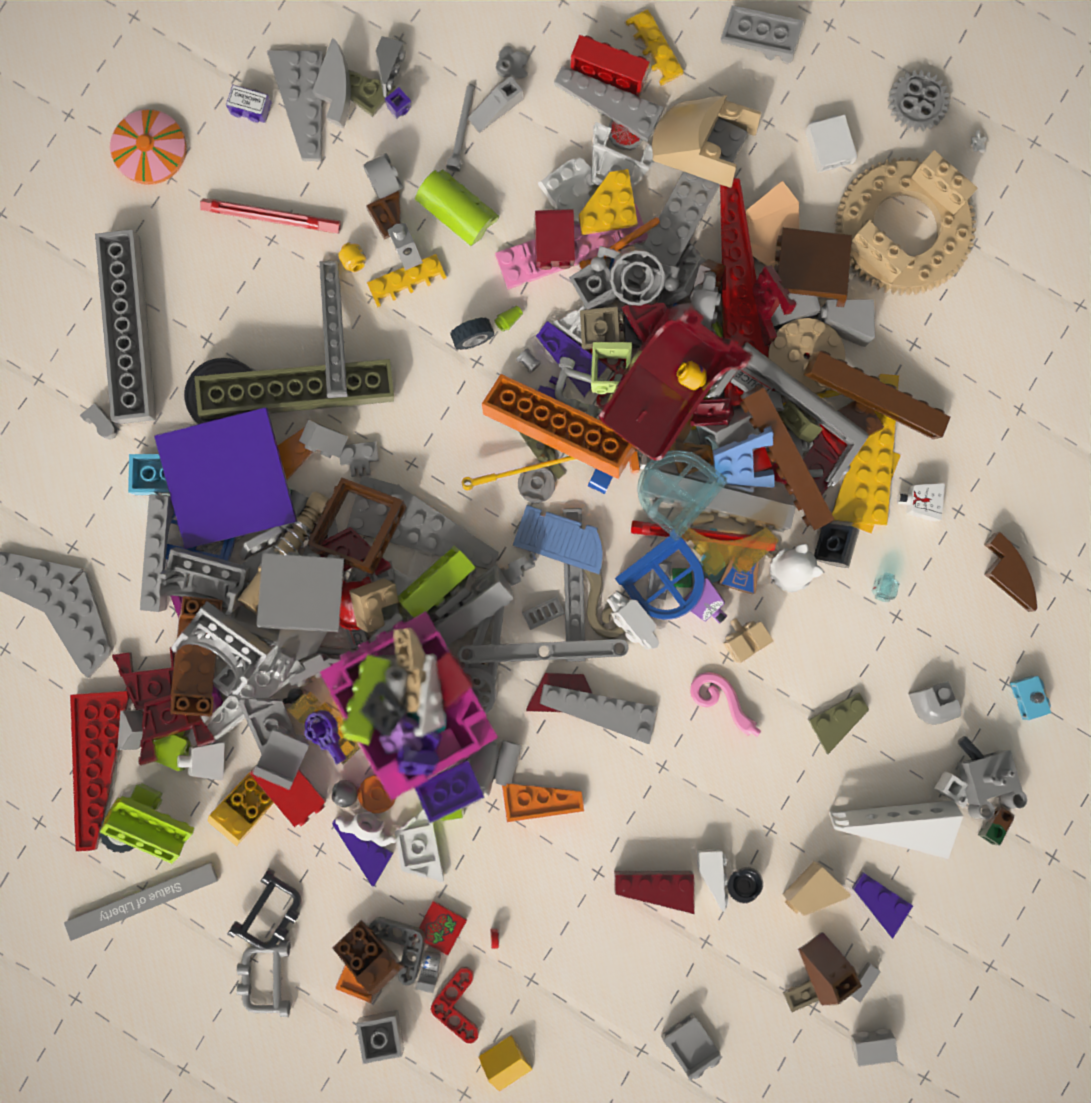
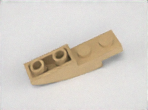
M412 629L395 630L397 667L403 668L407 673L405 690L408 712H416L420 705L421 683H426L427 671L423 670L426 658L420 642Z

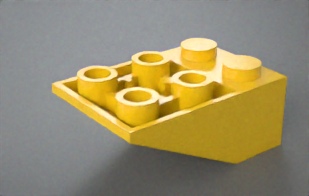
M249 772L208 817V822L233 844L238 846L274 802Z

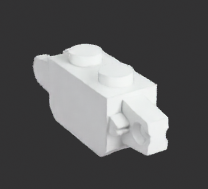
M614 592L608 597L607 601L613 610L611 613L614 617L613 620L619 627L624 629L626 637L631 642H639L647 650L658 648L659 641L652 633L655 630L656 624L637 600L627 601L618 592Z

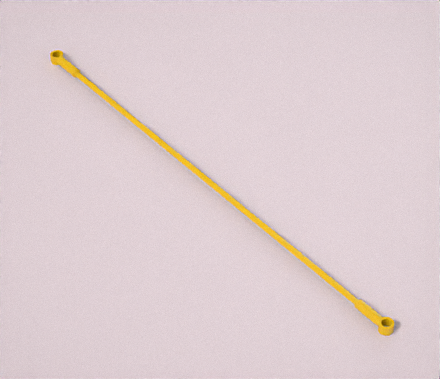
M831 389L817 395L821 398H830L842 394ZM567 456L498 474L492 473L476 478L464 477L461 483L463 489L469 491L476 485L496 481L498 478L575 460V458Z

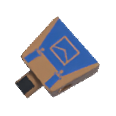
M742 547L739 557L732 555L729 558L724 573L718 581V585L752 595L756 593L759 563L751 560L752 549Z

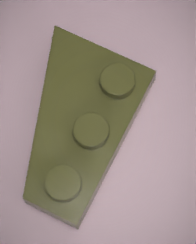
M856 693L808 720L826 754H829L869 711V708L861 694Z

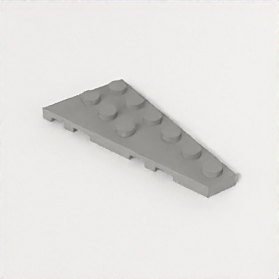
M267 51L302 161H321L322 100L316 98L312 90L323 63V52Z

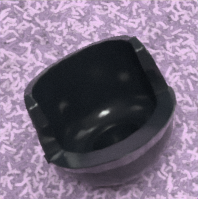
M744 867L733 872L727 882L729 895L733 900L743 904L754 901L763 890L762 875L756 869Z

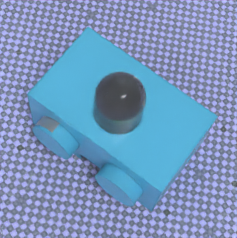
M1028 676L1010 682L1014 697L1018 702L1017 706L1022 720H1032L1051 713V703L1045 696L1043 691L1045 688L1044 683L1039 676Z

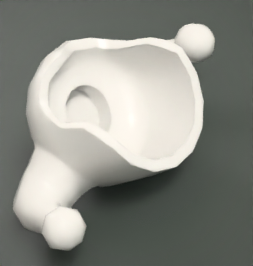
M372 812L357 813L350 821H344L343 817L340 816L335 820L340 831L353 833L361 840H372L381 847L397 841L396 835L392 834L388 837L382 832L385 823L380 821Z

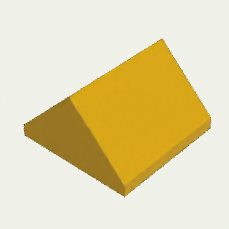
M512 1035L478 1056L487 1080L499 1092L533 1069Z

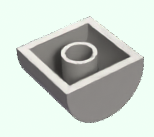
M590 264L569 277L587 310L604 308L617 298L610 283V271L607 266L602 271H595Z

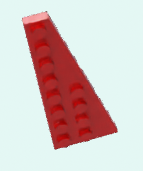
M127 691L70 695L75 852L98 849L100 840L99 828L105 816L118 754L120 711L127 710L129 701Z

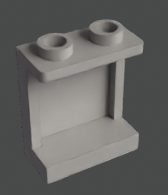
M693 1012L661 1034L662 1041L670 1049L689 1080L700 1078L704 1074L703 1071L709 1067L717 1066L720 1063V1059H722L719 1050Z

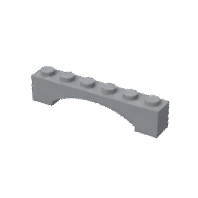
M149 494L140 610L161 612L166 610L167 596L157 597L154 593L158 574L165 570L167 540L172 515H174V507L170 495Z

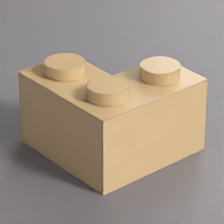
M385 578L350 591L357 626L367 633L382 628L385 625L381 608L399 602L395 584Z

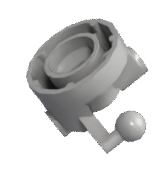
M635 243L634 246L627 247L621 251L600 246L597 256L591 261L593 270L602 271L606 266L604 255L615 259L610 269V283L613 292L619 300L629 305H643L651 302L659 295L663 286H665L666 290L672 292L679 287L677 276L680 268L660 263L658 257L651 251L652 248L646 245ZM633 265L644 266L642 268L644 272L643 277L638 282L639 286L627 283V273ZM664 272L671 273V276L664 282Z

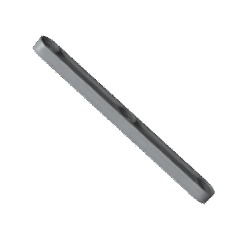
M621 639L462 646L458 650L457 656L462 663L467 664L624 656L627 654L629 647L627 642ZM618 642L624 646V650L621 653H617L614 649L615 644ZM541 646H547L549 649V653L545 657L539 654ZM464 649L471 650V659L464 660L461 654Z

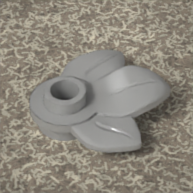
M511 46L504 47L499 52V60L496 63L498 75L501 77L512 76L515 79L525 78L528 76V73L523 67L528 62V55L520 51L513 52Z

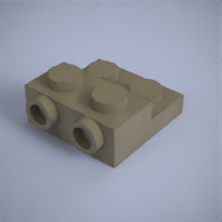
M618 307L580 310L583 350L593 349V342H625V333L621 331V324H624V314L620 312Z

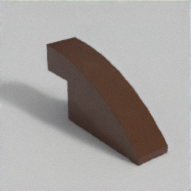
M1001 532L993 533L984 545L998 558L984 575L1027 612L1036 611L1038 607L1035 587L1026 563L1013 544Z

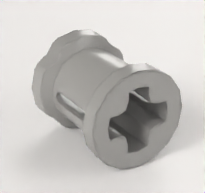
M528 348L516 359L518 363L521 362L528 369L530 374L541 364V361L537 360Z

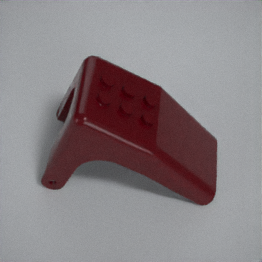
M691 304L672 306L665 312L633 357L599 415L602 423L654 461L661 460L666 455L713 384L729 370H742L753 356L750 351H746L732 339L719 337L702 325L700 322L704 317L694 310ZM693 361L706 370L707 380L704 386L691 390L679 383L677 371L683 363Z

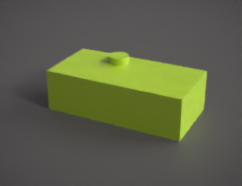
M453 546L398 595V600L415 618L427 612L432 606L439 605L444 600V596L474 570L475 566L457 547Z

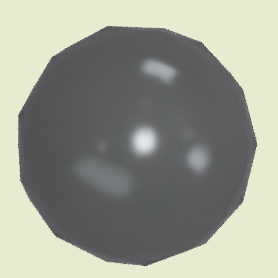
M341 780L334 785L332 801L337 806L349 807L357 801L358 789L353 782Z

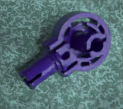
M318 710L310 714L305 721V737L319 745L322 750H328L336 765L346 760L347 757L338 744L341 738L338 734V724L335 717L325 710Z

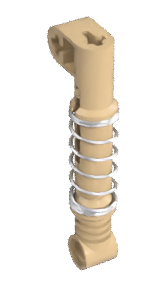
M317 491L313 492L307 500V508H304V512H301V515L296 517L297 522L291 523L293 529L286 528L287 533L284 537H280L282 540L278 545H274L275 549L273 551L280 552V555H288V552H297L299 548H303L304 541L310 539L309 535L313 533L319 516H322L325 504L329 498ZM262 563L258 567L257 574L238 598L243 607L258 615Z

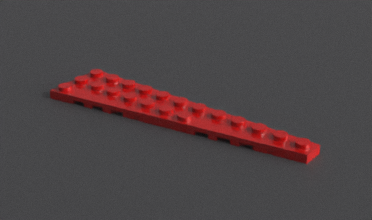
M734 178L731 188L720 184L722 264L726 266L722 277L723 338L732 339L741 347L748 342L768 357V346H764L755 298L752 292L757 278L740 178ZM730 380L724 388V398H731L732 406H741L740 402H742L740 395L744 393V390L731 383Z

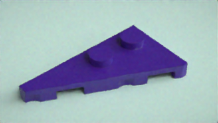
M334 819L332 825L371 886L374 887L391 859L393 852L379 846L372 840H361L353 833L340 831L338 824L335 822L336 819Z

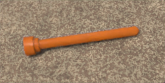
M653 218L609 248L617 251L657 226L660 223L659 218ZM588 258L587 260L583 259L578 263L580 268L583 269L590 265L592 259Z

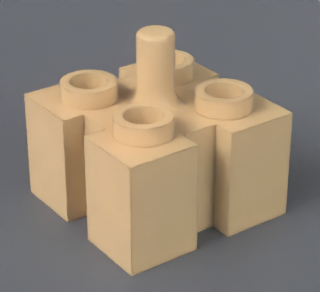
M735 618L730 623L736 632L727 636V641L723 644L734 661L742 663L759 650L774 642L761 621L758 623L750 621L742 626L738 619Z

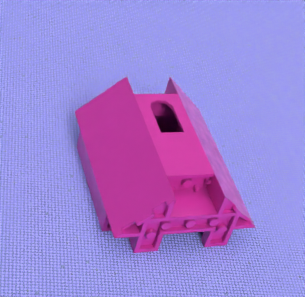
M426 612L406 623L401 621L392 626L394 630L386 633V631L379 633L375 636V641L371 643L365 641L357 646L359 650L354 653L348 651L340 656L341 660L319 672L344 719L348 718V704L350 699H354L356 693L353 692L354 684L361 677V673H359L361 662L366 660L367 655L396 656L395 630L412 629L420 642L425 658L426 655H435L437 662L449 652L441 635ZM472 689L466 693L456 707L446 712V727L440 734L442 738L436 752L439 756V763L430 775L398 772V753L385 754L378 738L381 733L375 727L369 744L358 742L391 800L408 790H412L430 777L462 758L468 757L498 738Z

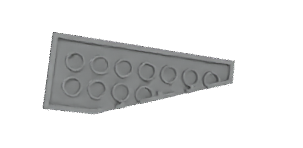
M362 475L361 485L399 498L404 501L407 507L390 543L441 557L455 546L474 566L488 570L495 566L499 554L498 551L399 485ZM356 495L347 528L351 527L358 534L376 539L391 507Z

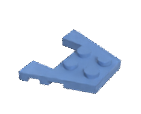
M765 428L764 432L758 435L753 433L742 442L737 443L735 441L713 450L716 483L775 487L773 469L755 473L753 469V449L773 445L772 428Z

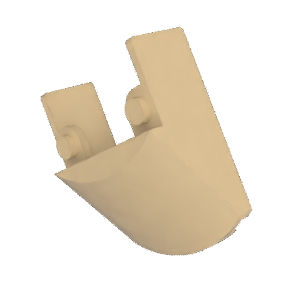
M727 95L680 102L668 110L656 126L652 140L653 161L731 188L737 165L719 159L721 148L707 140L718 117L747 131L748 134L756 136L761 112L727 101Z

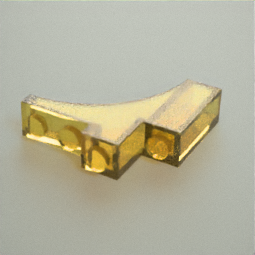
M686 524L679 528L682 531L679 535L686 542L691 540L696 545L693 549L700 556L706 555L701 561L703 570L708 575L712 573L714 576L731 560L734 562L732 566L739 573L743 571L746 574L780 541L767 527L749 537L733 541H722L705 537L692 530Z

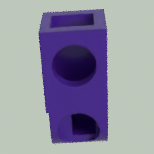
M402 744L398 752V772L430 775L439 763V756L433 751H411L410 745Z

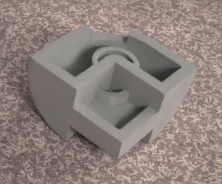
M949 681L909 693L915 713L925 723L937 725L961 716L959 701L955 699Z

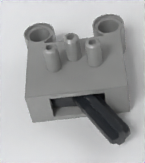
M967 736L961 737L958 740V745L971 758L970 760L957 763L961 779L968 785L965 793L969 804V815L975 819L992 818L995 809L993 804L988 802L987 799L1000 795L1001 803L1004 807L1024 808L1027 804V796L1022 791L1011 750H999L983 755Z

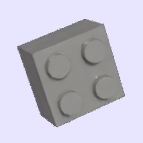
M398 1010L359 1017L356 1022L363 1064L403 1056L405 1048Z

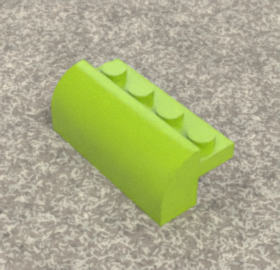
M444 169L439 172L436 170L431 172L419 187L414 198L470 246L480 241L486 229L497 222L499 215L493 209L484 204Z
M122 795L115 800L110 808L100 833L173 864L180 856L184 843L192 836L195 828L189 826L186 822L178 821L171 818L168 814L160 813L148 805L140 804L134 799Z

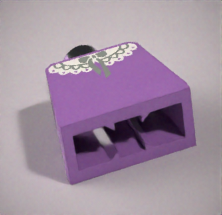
M708 576L705 577V589L702 598L691 612L704 622L712 616L720 624L727 617L720 609L725 604V600ZM693 589L684 597L685 601L688 600Z

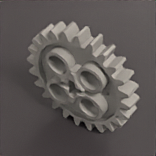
M913 70L911 76L905 73L904 77L900 76L897 82L893 84L889 92L891 96L887 100L891 102L888 109H893L890 114L891 116H897L895 122L902 121L900 127L906 124L907 130L914 127V131L917 132L920 127L922 132H924L927 127L932 129L934 125L937 126L940 120H943L949 109L946 106L949 105L950 101L946 99L950 94L944 93L947 86H940L943 80L937 82V75L931 78L930 72L925 76L923 75V70L918 75ZM909 87L914 88L916 92L911 91ZM927 93L933 95L934 98H930ZM903 104H907L910 109L905 108ZM921 110L926 111L928 115H924Z

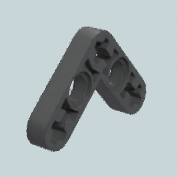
M375 918L370 923L369 928L380 939L404 945L401 962L405 967L398 973V978L403 985H411L418 976L426 939L425 932L418 927L387 918ZM378 923L382 928L380 931H378V927L376 926ZM393 928H399L402 936L396 937L393 934ZM414 934H417V938L419 940L416 942L415 946H412L415 938L412 936ZM407 953H415L416 961L409 960ZM409 967H412L409 972V975L411 977L410 979H408L405 973L408 971Z

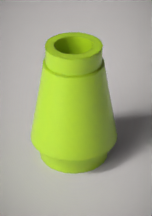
M516 305L498 314L494 320L495 324L503 332L509 330L520 316L523 315V312Z

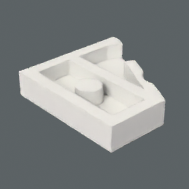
M585 305L580 307L579 310L567 314L566 317L554 321L552 324L581 346L580 310H587Z
M279 526L246 542L239 553L242 561L260 552L267 545L271 546L279 541V536L282 533Z

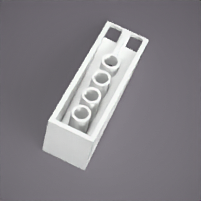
M954 800L838 812L829 811L833 827L836 830L949 859L963 819V815Z

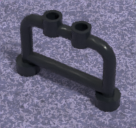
M268 868L260 881L266 885V888L244 923L241 924L235 920L227 935L233 939L237 935L261 950H268L274 947L279 939L284 941L289 933V930L286 929L290 922L294 924L300 915L297 912L301 904L299 892L273 876L275 871ZM276 886L291 895L293 903L271 939L263 942L247 931Z

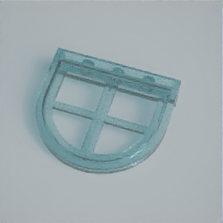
M679 450L668 451L661 460H651L644 467L638 481V498L648 517L667 531L670 537L677 542L727 484V478L693 453ZM670 462L688 463L689 465L674 482L658 470V468ZM693 466L710 478L694 497L677 485ZM652 475L668 486V489L654 505L651 504L648 497V484ZM672 490L688 502L687 506L673 522L656 510Z

